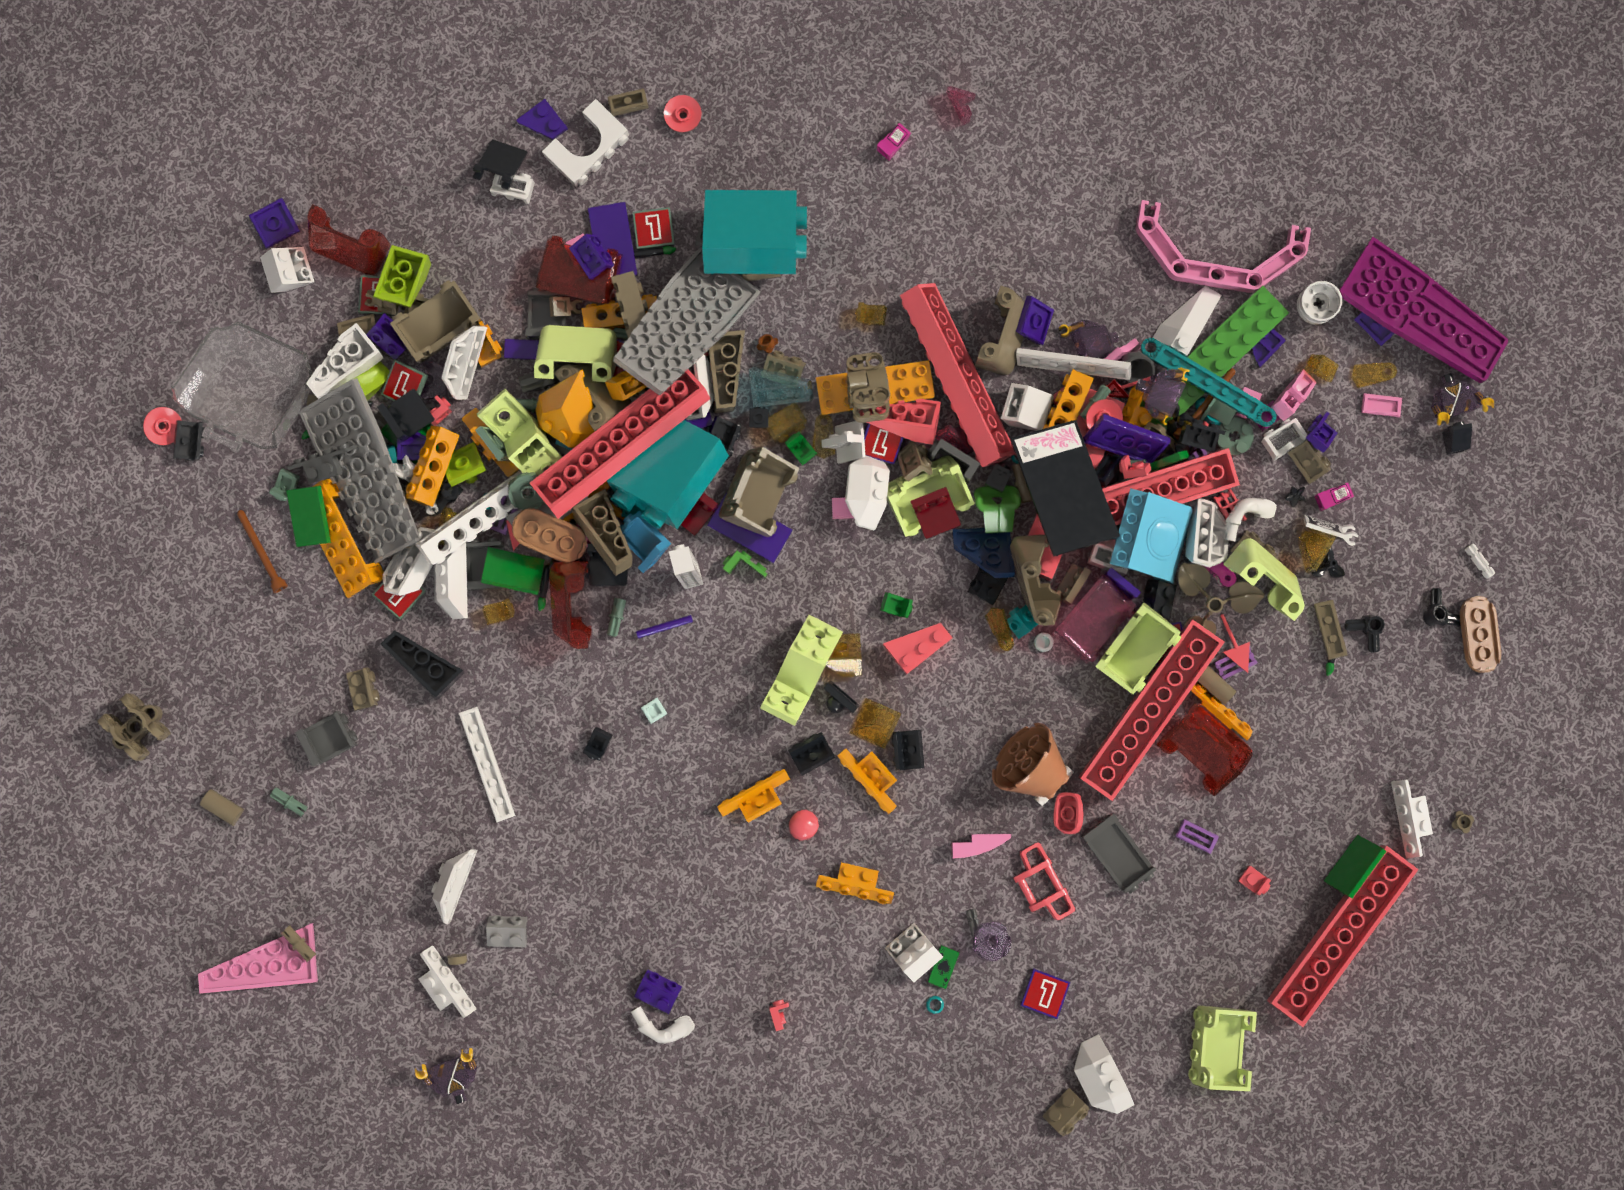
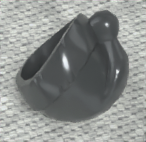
M1133 351L1127 353L1121 361L1131 362L1130 380H1125L1127 383L1150 376L1154 377V363L1145 354Z

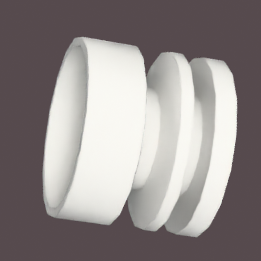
M1317 281L1310 284L1299 294L1297 299V311L1300 317L1305 322L1313 325L1323 324L1334 318L1342 306V295L1339 289L1327 281ZM1316 300L1317 302L1322 303L1319 309L1318 306H1314L1313 304L1316 302Z

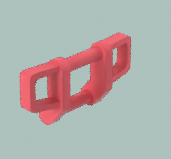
M1035 843L1020 851V857L1026 871L1014 876L1013 879L1015 883L1018 882L1030 905V911L1033 912L1046 906L1055 920H1061L1073 913L1075 907L1068 895V891L1065 887L1063 888L1051 866L1052 862L1041 844ZM1037 848L1044 861L1031 867L1026 853ZM1045 869L1057 892L1037 902L1025 878ZM1063 896L1068 910L1058 915L1050 903Z

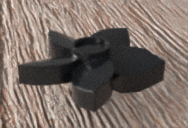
M1291 486V492L1284 499L1290 501L1291 506L1295 507L1298 501H1305V497L1301 495L1305 487L1297 490Z

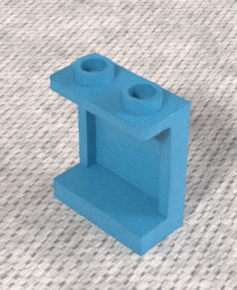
M638 511L634 515L630 513L623 520L625 524L620 525V528L629 548L643 561L638 569L644 573L659 560L671 543L656 527L646 522L641 517L642 513Z

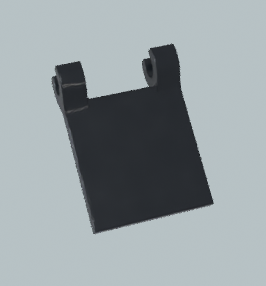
M492 139L479 163L473 167V171H475L473 178L481 180L485 170L502 176L501 181L503 183L501 188L509 190L513 178L528 151Z

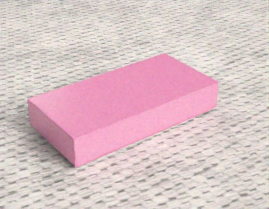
M1364 393L1361 413L1400 417L1402 398Z

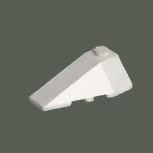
M1204 286L1160 324L1153 338L1187 356L1222 295Z
M357 323L339 336L332 350H329L325 360L317 367L306 384L318 399L366 372L384 359Z

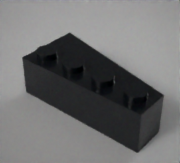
M395 630L381 643L382 647L436 700L464 674V671L459 667L449 663L447 660L437 656Z

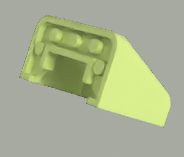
M944 456L931 462L933 471L931 475L922 471L909 482L901 476L888 483L887 501L905 537L916 535L921 528L910 502L911 500L947 487L955 510L963 512L975 504L960 467L951 456Z
M1143 602L1095 667L1133 695L1136 691L1140 693L1146 685L1143 682L1146 676L1171 645L1176 646L1182 638L1179 636L1181 632Z

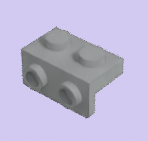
M489 916L486 926L487 946L526 947L528 918L521 916Z

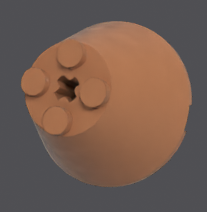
M1034 723L1035 726L1031 728L1026 726L1019 730L1003 746L996 758L998 761L996 770H992V780L1001 790L1051 799L1061 785L1067 783L1069 776L1051 730L1042 723Z

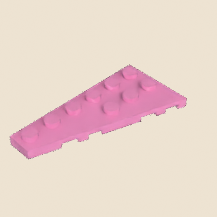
M312 923L296 930V933L301 938L304 937L307 945L315 952L314 926ZM283 936L199 973V994L318 982L316 955L306 962L296 949L293 950L291 948L292 945Z

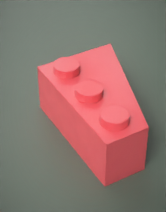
M941 623L883 643V646L907 675L950 641L952 636Z

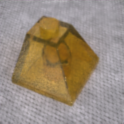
M1312 528L1302 532L1299 537L1301 542L1298 546L1306 573L1309 574L1318 569L1337 537Z
M860 633L842 634L826 664L827 667L842 677L862 676Z
M866 698L850 733L885 749L901 713Z

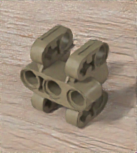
M877 352L850 356L846 362V369L848 371L847 394L849 407L853 408L854 420L859 423L886 419L889 415L890 391L883 357ZM877 359L880 363L877 366H872L869 364V361ZM854 362H856V364L858 365L857 368H854ZM881 406L886 409L883 414H878L875 411L877 407ZM869 408H872V415H870ZM859 410L863 411V416H860Z
M126 693L120 698V701L127 707L128 712L135 713L123 724L115 715L105 713L97 721L103 729L113 736L112 743L114 747L124 749L136 761H143L150 752L141 744L140 740L150 732L157 740L164 741L171 732L163 723L159 722L163 715L160 707L155 705L145 706L136 695ZM151 709L155 711V716L152 719L148 715ZM137 722H139L141 725V728L138 732H136L134 729V726Z

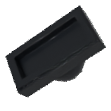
M1108 452L1095 468L1101 486L1106 487L1117 482L1118 470L1120 469L1119 463L1124 456Z
M830 681L824 687L831 694L826 702L830 712L840 713L846 707L850 712L854 713L859 707V704L833 681Z

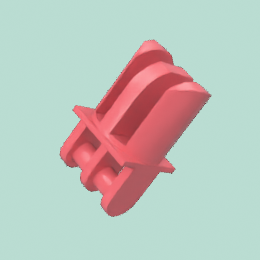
M1231 488L1226 493L1222 492L1220 496L1213 497L1214 502L1219 507V511H1221L1226 520L1239 499L1236 498ZM1228 497L1232 498V503H1229L1227 499ZM1224 501L1226 506L1222 507L1220 502ZM1245 515L1243 516L1242 521L1247 520Z

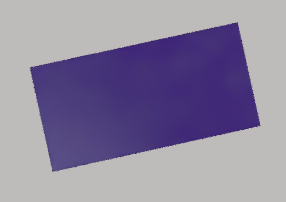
M620 202L588 208L592 235H596L601 240V246L611 255V261L614 264L612 268H606L599 274L600 282L612 281V276L634 271L635 277L638 276L626 203Z
M1103 414L1083 437L1084 442L1121 456L1129 455V458L1132 460H1146V463H1153L1170 444V438L1106 414Z
M725 494L707 526L774 563L793 530L776 521V532L771 537H765L723 520L719 517V512L726 497Z

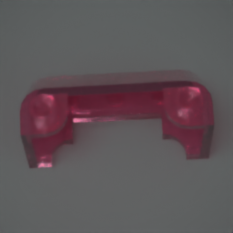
M1103 573L1051 634L1083 662L1088 663L1091 661L1093 663L1100 655L1098 650L1126 618L1130 619L1137 611L1135 609L1136 604Z

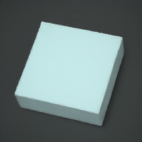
M658 698L641 707L651 724L667 715Z

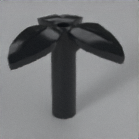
M1177 402L1170 406L1168 414L1173 417L1172 420L1167 421V430L1171 435L1177 430V423L1182 427L1184 420L1192 422L1193 419L1192 415L1186 413L1179 415L1180 407Z
M1168 434L1175 441L1176 453L1187 450L1188 455L1194 454L1197 449L1196 447L1191 446L1189 448L1185 444L1178 443L1173 434Z
M1326 547L1320 556L1324 565L1315 564L1311 570L1312 575L1322 577L1325 571L1328 570L1331 577L1340 578L1345 576L1343 568L1334 559L1332 548Z

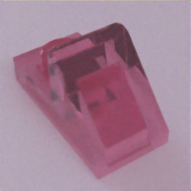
M953 86L947 87L946 93L962 125L970 123L972 113L969 106L964 104L975 100L976 94Z
M948 425L936 432L935 438L938 441L943 439L967 455L974 451L968 444L965 431L960 426L953 428L951 425Z

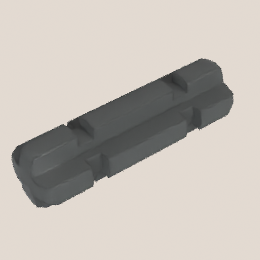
M974 908L966 911L967 919H969L972 937H974V946L980 947L985 942L981 936L982 931L979 919H977V912Z

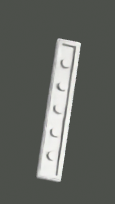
M1017 348L1016 351L1018 366L1072 372L1074 369L1086 375L1130 380L1131 362Z
M478 707L459 713L496 822L515 816Z

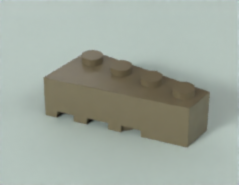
M634 271L611 277L628 338L638 326L643 316L646 315L645 311H648L646 299L642 300L640 295L644 293L641 282L636 281Z
M745 330L727 332L708 350L714 395V413L730 412L735 409Z
M604 489L574 506L573 519L615 576L632 567V554L621 531L618 519H616L612 504L607 496L608 494Z

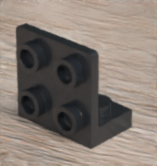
M415 389L410 390L390 405L382 403L377 406L397 439L406 441L435 420Z

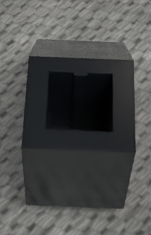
M1464 421L1453 423L1452 426L1447 427L1446 431L1442 432L1447 455L1471 449L1472 423L1465 424Z

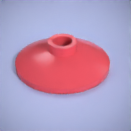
M687 95L673 97L668 101L664 109V118L667 125L677 132L693 130L699 124L702 116L699 103ZM686 113L687 116L686 118L682 119L680 118V114Z
M1108 399L1098 400L1093 403L1086 414L1088 430L1092 428L1102 414L1123 421V414L1119 405Z
M158 407L146 415L143 422V430L151 442L158 445H169L175 439L176 421L182 420L174 410L167 407ZM160 422H163L165 424V427L163 429H159L158 424Z

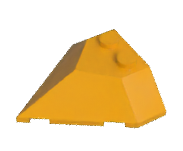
M583 369L540 394L536 406L539 428L569 448H575L595 432L588 421V415L594 409L589 389L585 387L583 381L585 376Z

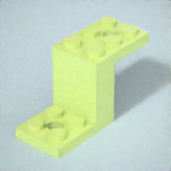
M506 389L502 390L477 413V416L504 442L508 459L523 473L534 472L539 476L543 473L545 467L552 466L562 458L549 444L546 432L539 428L538 421ZM507 411L510 415L507 419H501L499 414Z
M808 615L760 709L795 726L843 631Z

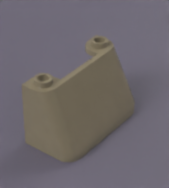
M448 280L440 286L441 290L438 294L408 314L400 312L392 318L393 321L390 324L418 363L424 362L451 344L455 336L472 326L479 325L478 322L482 321L455 281L450 282Z
M1000 286L994 303L1000 308V316L1006 318L999 343H985L981 347L975 363V367L1000 375H1008L1013 371L1017 360L1016 351L1017 348L1021 347L1024 337L1017 333L1016 329L1025 301L1010 288Z
M592 363L562 366L554 373L561 382L583 369L585 387H588L591 399L596 406L588 415L589 424L594 431L598 430L632 403L630 398L624 401L613 400L605 382L592 381ZM605 368L597 369V374L601 377L608 374Z
M764 447L746 451L741 458L721 506L719 517L765 537H771L777 529L776 520L772 519L785 486L796 482L799 468Z
M1045 535L1018 536L1012 540L1010 550L1022 597L1037 624L1044 626L1055 625L1063 599L1061 590L1053 591L1050 588V583H1040L1039 574L1041 573L1040 561L1045 547L1049 545Z

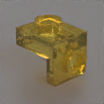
M859 302L855 312L856 320L863 325L884 326L887 307L884 305H866L863 302Z
M1312 354L1304 370L1307 373L1317 375L1324 381L1332 382L1339 365L1325 355Z
M509 599L482 607L487 625L507 621L514 617V606L510 603Z

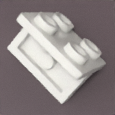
M853 421L835 426V434L829 435L828 439L821 440L822 448L836 449L837 463L839 464L865 458L863 423Z

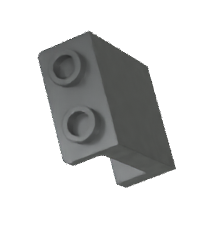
M533 288L532 291H527L528 324L525 333L527 339L539 340L542 328L547 325L566 326V317H550L549 302L550 297H567L566 292H563L562 289L544 291V289Z
M943 439L939 443L935 441L928 453L931 462H933L937 454L951 456L960 467L966 470L963 477L967 485L980 465L978 461Z
M490 538L488 542H480V540L474 539L466 543L468 591L504 589L503 587L481 583L488 547L505 551L504 542L499 541V538Z
M335 711L332 715L310 727L295 732L312 767H317L357 746V735L347 726L349 720L345 713L341 714L340 711Z

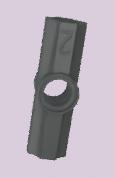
M565 362L562 364L555 365L554 373L562 366L574 364V362ZM548 366L542 367L541 373L549 372ZM534 372L518 377L523 393L540 388L547 389L549 388L548 386L557 385L561 382L555 374L554 379L534 378Z

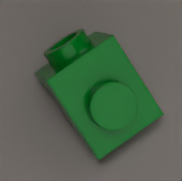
M800 431L791 435L785 442L802 466L817 455V452Z
M885 592L880 611L897 617L908 618L912 612L913 600Z

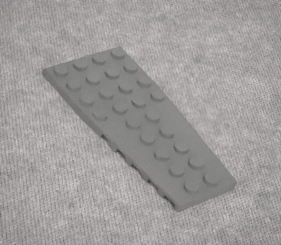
M699 247L662 290L657 300L649 308L646 315L643 316L617 355H615L613 362L656 394L661 395L733 327L757 299L761 291L738 274H704L702 247Z
M351 379L299 410V414L316 452H319L320 456L323 455L322 451L330 448L337 451V446L346 443L349 446L355 444L358 446L356 449L337 455L343 473L330 477L332 484L338 486L340 490L338 495L341 501L345 500L347 503L349 516H353L356 520L358 533L364 535L367 541L365 543L367 550L371 549L376 558L374 563L382 562L420 541V536L382 433L358 379Z

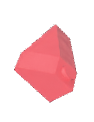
M916 399L915 402L905 403L904 400H900L897 404H890L889 415L886 419L866 423L914 442L933 445L937 432L941 402ZM881 406L877 407L875 411L878 414H883L886 409ZM869 408L870 415H872V408ZM860 410V416H863L864 413Z

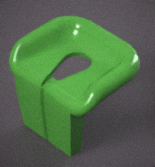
M1009 485L1005 486L1002 493L988 486L977 488L974 491V498L977 508L983 512L985 533L1012 532L1014 510L1018 509L1021 504L1019 490ZM1001 497L1003 499L1001 504H996L992 498Z

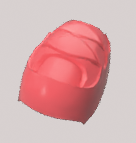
M1071 792L1060 793L1056 798L1054 807V826L1064 834H1076L1081 830L1083 824L1081 796Z

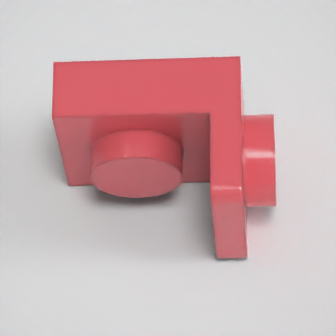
M438 395L434 398L441 406L439 408L435 407L430 411L435 418L431 423L434 426L452 412L449 409L451 404L445 397L440 398Z
M1125 455L1119 463L1120 472L1123 473L1124 479L1147 476L1151 471L1150 463L1138 461L1131 465L1129 455Z
M1250 865L1238 880L1259 896L1265 894L1271 886L1269 884L1271 880Z
M783 999L772 1002L773 1006L769 1007L776 1031L784 1029L783 1024L786 1023L783 1012L779 1013L780 1009L789 1007L788 1001L784 1002Z

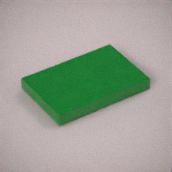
M321 486L286 490L296 547L331 543Z
M488 547L481 583L538 595L545 559Z
M1357 834L1324 882L1353 899L1387 851Z

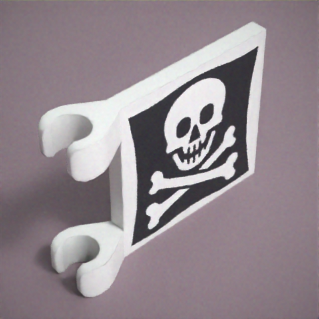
M1304 514L1303 520L1306 527L1343 538L1349 545H1355V542L1350 541L1349 538H1352V536L1358 537V534L1353 531L1346 532L1348 529L1355 530L1353 525L1339 526Z

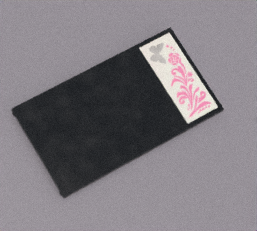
M1076 420L1010 439L1053 557L1120 537Z

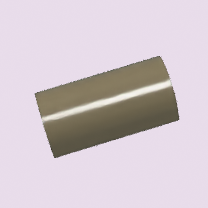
M644 89L608 97L610 111L613 116L649 108Z
M1209 666L1198 679V682L1223 704H1226L1236 693V690Z
M210 789L205 794L200 803V806L232 826L236 824L245 810L213 789Z

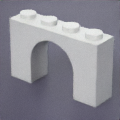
M596 99L582 112L584 117L601 134L600 145L594 153L583 157L573 155L556 138L542 151L544 157L575 187L579 184L583 185L588 180V175L592 171H598L602 166L601 162L605 158H611L615 153L614 149L618 145L623 146L629 136L628 130Z

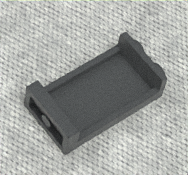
M1111 813L1081 837L1122 892H1129L1131 894L1139 888L1138 884L1143 880L1147 882L1154 877L1153 872L1156 869L1150 864L1119 823L1116 815Z

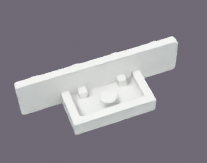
M1408 780L1392 781L1406 858L1421 857L1423 854L1419 837L1433 834L1426 797L1412 798Z
M431 946L421 952L420 956L430 971L420 977L419 981L441 1011L453 1003L463 1018L475 1011L476 1007L435 947Z

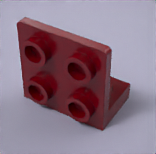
M947 487L910 501L926 539L961 526Z
M703 492L681 526L696 536L716 511L718 503Z

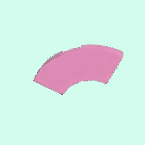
M1135 338L1128 344L1120 348L1117 347L1104 359L1121 361L1127 353L1137 352L1141 349V344Z

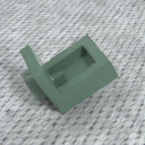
M284 468L281 469L275 486L270 489L269 494L273 495L277 500L287 501L286 490L296 489L300 476Z

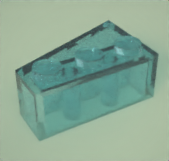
M756 367L749 369L753 407L808 402L814 399L812 381L810 379Z

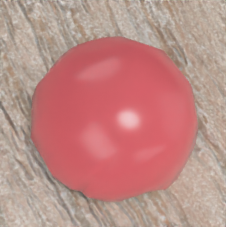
M808 810L797 811L789 821L791 835L801 841L811 839L819 827L818 818L813 812Z

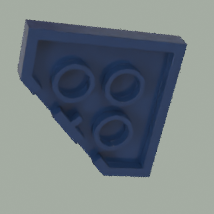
M985 528L952 529L954 550L994 578L1015 577L1014 562L1010 550V532L985 533Z

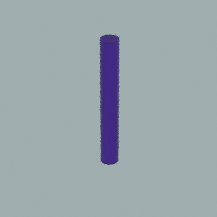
M691 615L636 631L639 639L692 623L693 619Z

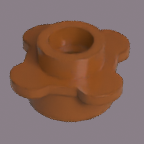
M765 334L759 338L757 349L771 353L779 341L777 338L773 339L772 335Z

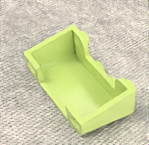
M557 325L543 327L540 333L534 365V378L554 379V361L592 363V381L606 382L613 378L617 365L613 362L615 355H617V337L615 332L608 328ZM543 364L549 367L548 373H541ZM605 368L608 374L601 377L597 374V369Z
M1251 538L1243 540L1223 565L1232 572L1242 576L1252 586L1265 574L1275 583V586L1267 596L1269 604L1295 621L1304 609V601L1296 575ZM1251 567H1255L1257 574L1252 578L1248 577V570Z
M1201 1005L1194 1010L1195 1029L1192 1031V1039L1194 1041L1193 1049L1190 1051L1192 1065L1188 1073L1189 1079L1193 1084L1213 1090H1251L1252 1071L1242 1069L1244 1031L1255 1032L1257 1012ZM1248 1016H1250V1025H1248ZM1244 1075H1245V1078H1246L1245 1084H1243V1076H1244Z

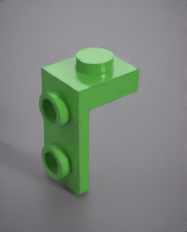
M737 550L733 556L729 555L723 562V565H725L723 570L729 575L742 560L764 578L768 576L765 572L767 569L760 563L755 565L750 561L752 557L745 551L740 553Z

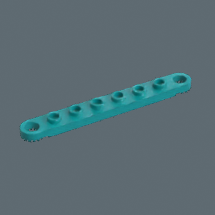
M1147 338L1142 342L1141 352L1152 361L1171 372H1176L1180 367L1190 370V372H1186L1184 377L1188 378L1187 382L1228 404L1263 427H1269L1276 421L1277 415L1273 408H1270L1176 350L1154 338ZM1147 343L1155 344L1156 350L1153 353L1146 351L1145 345ZM1269 412L1272 416L1271 421L1264 422L1261 419L1262 413Z

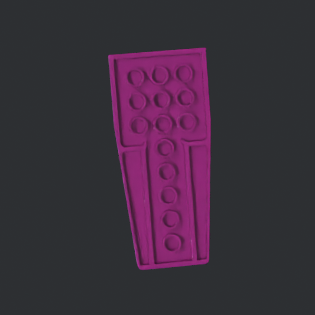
M1374 237L1368 241L1339 289L1345 301L1377 323L1478 383H1483L1488 379L1508 344V339L1421 269Z

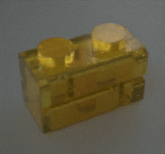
M794 402L770 416L766 430L774 443L777 441L782 443L789 438L788 435L790 433L804 430L807 420L797 403Z

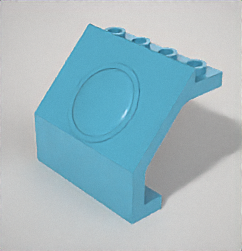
M1130 488L1119 528L1120 537L1116 539L1110 564L1153 576L1154 580L1173 584L1192 517V508L1150 492L1147 493Z

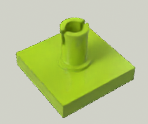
M472 442L453 452L445 473L451 487L465 480L468 484H472L477 480L478 474L486 471L477 445Z

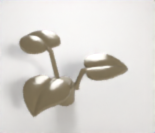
M1182 563L1178 571V582L1181 590L1189 596H1196L1200 591L1207 598L1206 607L1209 610L1203 619L1200 616H1192L1187 619L1184 627L1189 620L1193 619L1215 635L1216 625L1213 621L1207 620V618L1213 613L1220 612L1226 602L1231 600L1232 609L1244 614L1252 611L1265 596L1255 585L1252 586L1248 582H1236L1229 588L1231 597L1222 601L1216 596L1210 597L1203 588H1206L1210 583V573L1205 567L1199 564Z

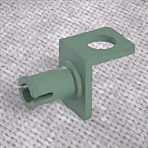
M1214 397L1201 420L1203 421L1208 414L1223 424L1228 425L1236 413V409Z

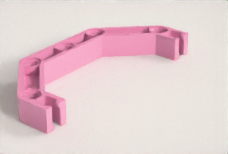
M1142 200L1139 204L1136 232L1166 274L1175 281L1255 293L1262 286H1266L1301 261L1308 251L1311 228L1305 227L1303 231H1300V234L1303 235L1302 242L1294 240L1295 231L1299 230V226L1292 225L1288 229L1286 247L1253 270L1184 259L1158 223L1161 203L1155 202L1154 206H1151L1150 210H1154L1153 217L1144 215L1145 206L1149 204V201ZM1142 224H1149L1151 230H1144ZM1292 248L1298 249L1300 255H1295L1292 252ZM1179 266L1182 269V273H1176L1173 267ZM1211 273H1217L1220 279H1213ZM1249 279H1255L1257 286H1252L1249 283Z

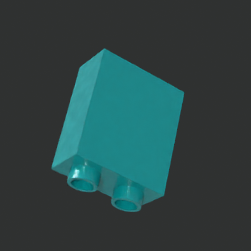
M705 190L702 244L704 274H796V259H807V235H797V229H807V206H797V190Z
M683 420L607 480L614 491L611 500L627 512H630L633 506L643 510L644 512L641 514V517L658 529L664 523L678 529L729 455L720 438Z

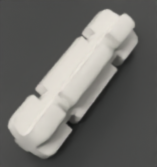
M1471 544L1466 547V553L1471 555V560L1479 570H1482V575L1486 579L1493 576L1495 571L1492 567L1488 566L1489 563L1481 552L1477 551L1476 545Z

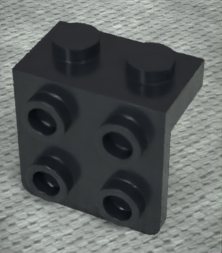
M588 544L590 586H626L628 584V569L615 576L592 544Z

